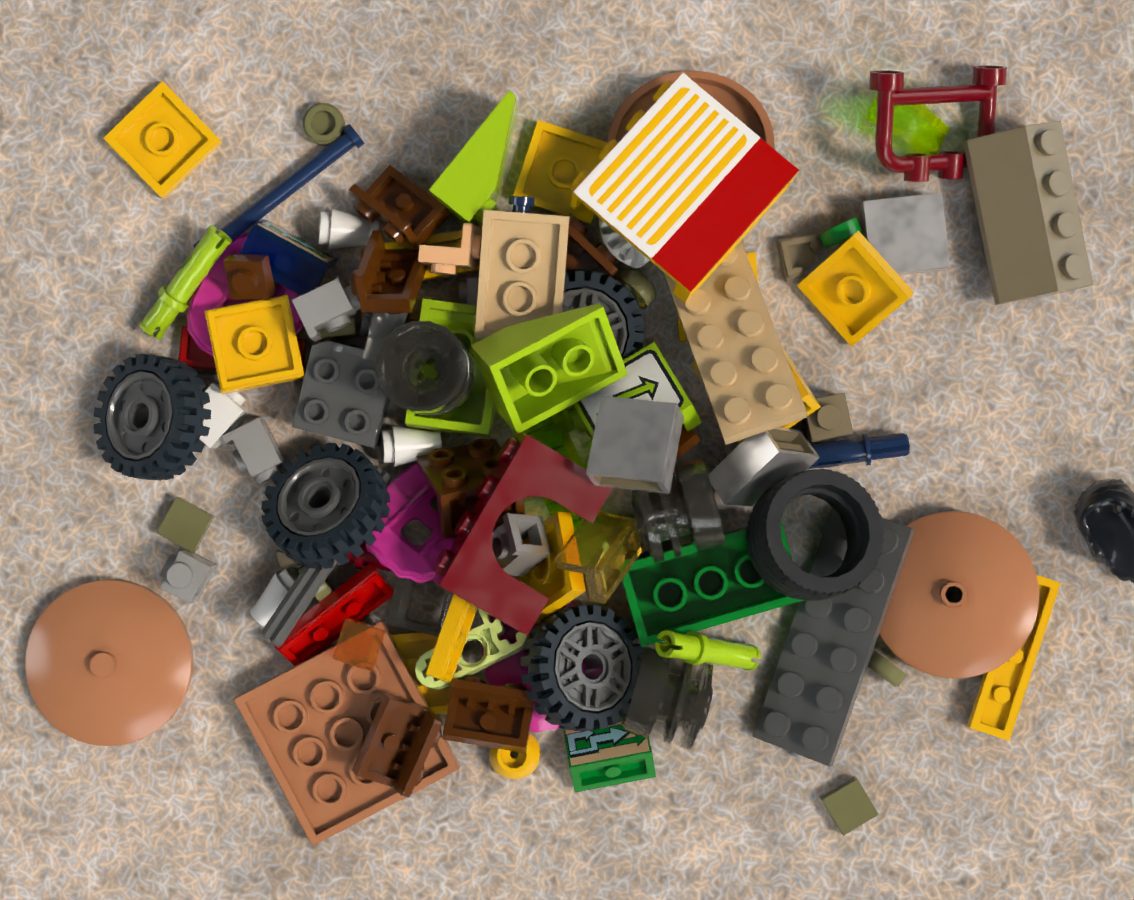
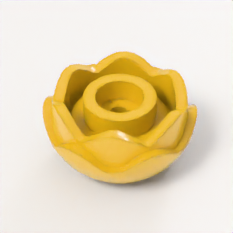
M529 734L526 753L518 752L516 758L511 757V751L489 747L490 764L504 778L512 780L522 779L530 775L539 764L540 746L537 739Z

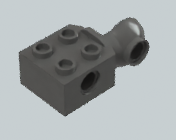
M364 313L360 335L368 336L365 348L331 341L312 345L292 427L372 448L379 447L381 430L384 427L398 371V366L389 357L393 342L403 343L410 313L396 315Z

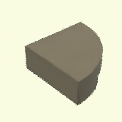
M818 231L777 240L776 243L785 282L800 276L813 262L819 246Z

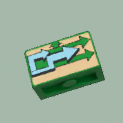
M644 714L621 717L622 721L616 725L593 731L563 730L575 793L656 777Z

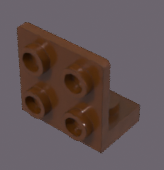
M475 439L466 445L453 448H437L429 454L417 457L418 467L437 496L440 531L445 539L458 536L454 533L457 523L466 511L470 513L473 511L480 499L476 496L478 487L487 474L494 475L501 463V460L498 459L501 446L496 439ZM524 498L509 505L501 513L494 527L504 523L503 516L507 513L525 515Z

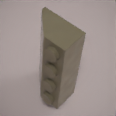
M1061 121L1026 125L964 141L963 146L995 305L1061 294L1092 286L1093 281Z

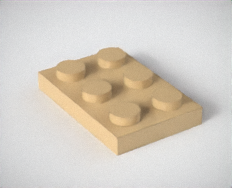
M483 210L474 338L484 339L509 325L562 313L570 216Z

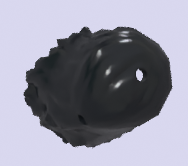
M1107 478L1094 482L1086 491L1081 492V496L1075 504L1074 513L1077 527L1083 535L1092 557L1097 562L1109 567L1111 573L1120 580H1130L1134 583V493L1122 479ZM1117 506L1121 507V512L1117 511Z

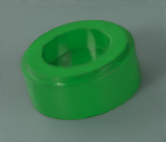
M857 217L818 235L824 248H830L851 238L858 230L861 233L862 228Z

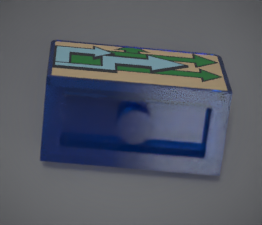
M269 220L254 223L239 253L268 255L273 280L299 295L318 288L327 270L334 267L338 261L337 257Z

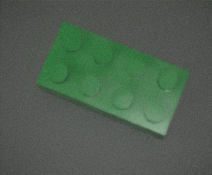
M780 522L782 543L789 558L792 560L783 525ZM748 526L617 564L641 647L665 641L657 638L658 634L664 630H671L682 634L691 631L696 632L804 600L789 598L782 595V593H778L758 575L759 573L751 562L746 545V528Z

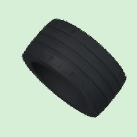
M826 469L805 470L778 481L768 488L757 500L747 522L746 545L755 570L758 571V575L763 578V581L768 583L775 591L798 600H824L852 590L874 570L883 549V522L881 521L882 517L879 514V509L876 507V502L859 482L838 471ZM800 495H812L826 501L839 514L846 529L847 550L843 563L836 572L827 576H815L803 571L789 558L782 543L780 522L785 507L792 499Z

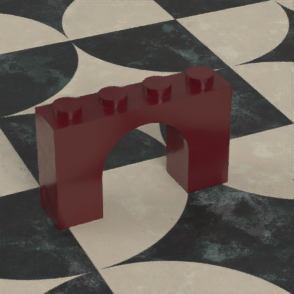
M519 433L515 438L510 436L503 444L498 454V459L501 460V463L494 475L487 474L478 487L476 496L480 499L471 513L466 511L457 523L454 533L458 537L450 550L445 548L439 554L432 569L436 573L432 580L444 589L528 636L549 598L507 574L497 562L492 547V534L497 519L509 505L520 499L544 497L593 524L613 487L595 486L587 476L586 469L531 436Z

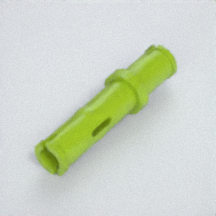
M212 225L207 228L204 236L168 286L163 285L157 292L159 295L158 300L139 323L144 332L152 336L155 331L154 338L161 340L180 312L184 313L188 309V300L226 247L232 242L225 232L219 229L216 233L217 228Z
M664 630L658 634L657 638L666 640L665 643H655L659 656L682 659L684 662L696 666L709 663L752 671L758 667L759 663L751 661V659H761L760 650L756 645L707 638L706 635L694 631L682 634L671 630Z

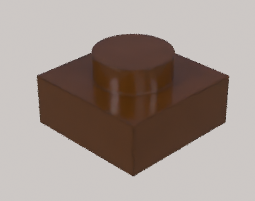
M230 254L223 261L231 299L270 300L276 293L268 255Z

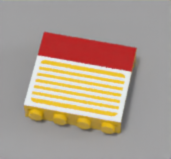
M682 73L673 84L667 80L658 89L652 98L656 103L646 113L641 109L632 117L625 128L628 133L620 142L613 139L606 145L598 157L601 162L592 172L585 169L576 178L571 186L574 192L570 206L575 210L580 203H583L675 281L676 286L672 293L682 302L686 303L789 188L799 169L687 75Z

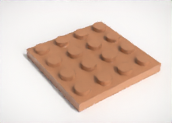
M383 620L234 699L312 846L406 798L401 796L393 787L358 777L352 771L385 693L429 708ZM442 730L438 743L430 749L424 763L423 778L414 787L411 794L460 769V764L448 741L443 740Z

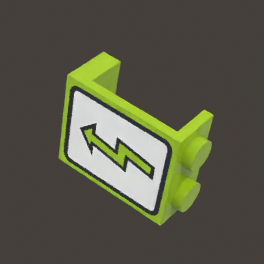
M655 342L623 360L627 376L574 404L575 408L568 411L579 431L582 433L588 429L592 438L601 396L677 403L684 416L683 425L687 431L702 423L694 406ZM593 439L586 442L589 450H591Z

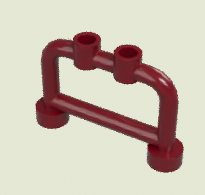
M991 65L973 66L972 84L975 85L904 88V72L870 71L869 89L877 91L875 148L880 164L890 172L904 173V181L927 182L929 181V171L938 170V178L962 179L963 168H968L965 152L941 151L939 154L910 153L905 154V156L894 154L892 150L894 106L980 101L977 138L994 134L997 86L1006 85L1007 67Z

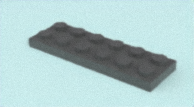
M833 508L810 570V574L815 576H827L836 572L842 565L847 550L846 529L839 514ZM881 518L884 530L883 549L880 553V558L877 560L878 563L870 575L858 586L844 594L824 600H804L799 602L752 737L826 766H833L915 529Z

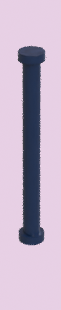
M348 124L343 128L344 134L220 230L225 232L233 241L354 146L359 149L365 143L353 127ZM199 241L193 245L194 248L199 243Z

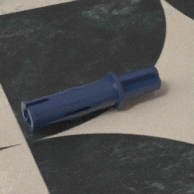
M862 433V437L811 444L820 458L808 469L835 467L865 462L866 466H870L871 460L907 456L910 453L909 438L904 433L868 437L867 433Z

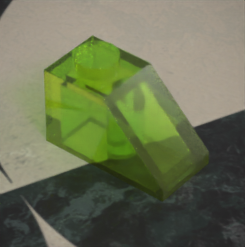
M877 91L857 127L874 137L876 133ZM924 104L894 106L892 146L907 154H937L950 128Z

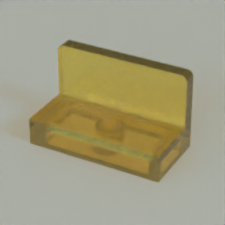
M602 512L598 513L593 524L583 520L555 557L556 568L585 574L589 600L605 604L642 553L637 520L635 518Z

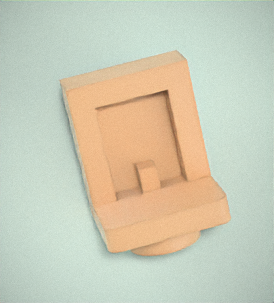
M464 223L461 248L420 245L418 262L431 266L430 273L441 275H456V268L477 270L481 252V228L472 223Z

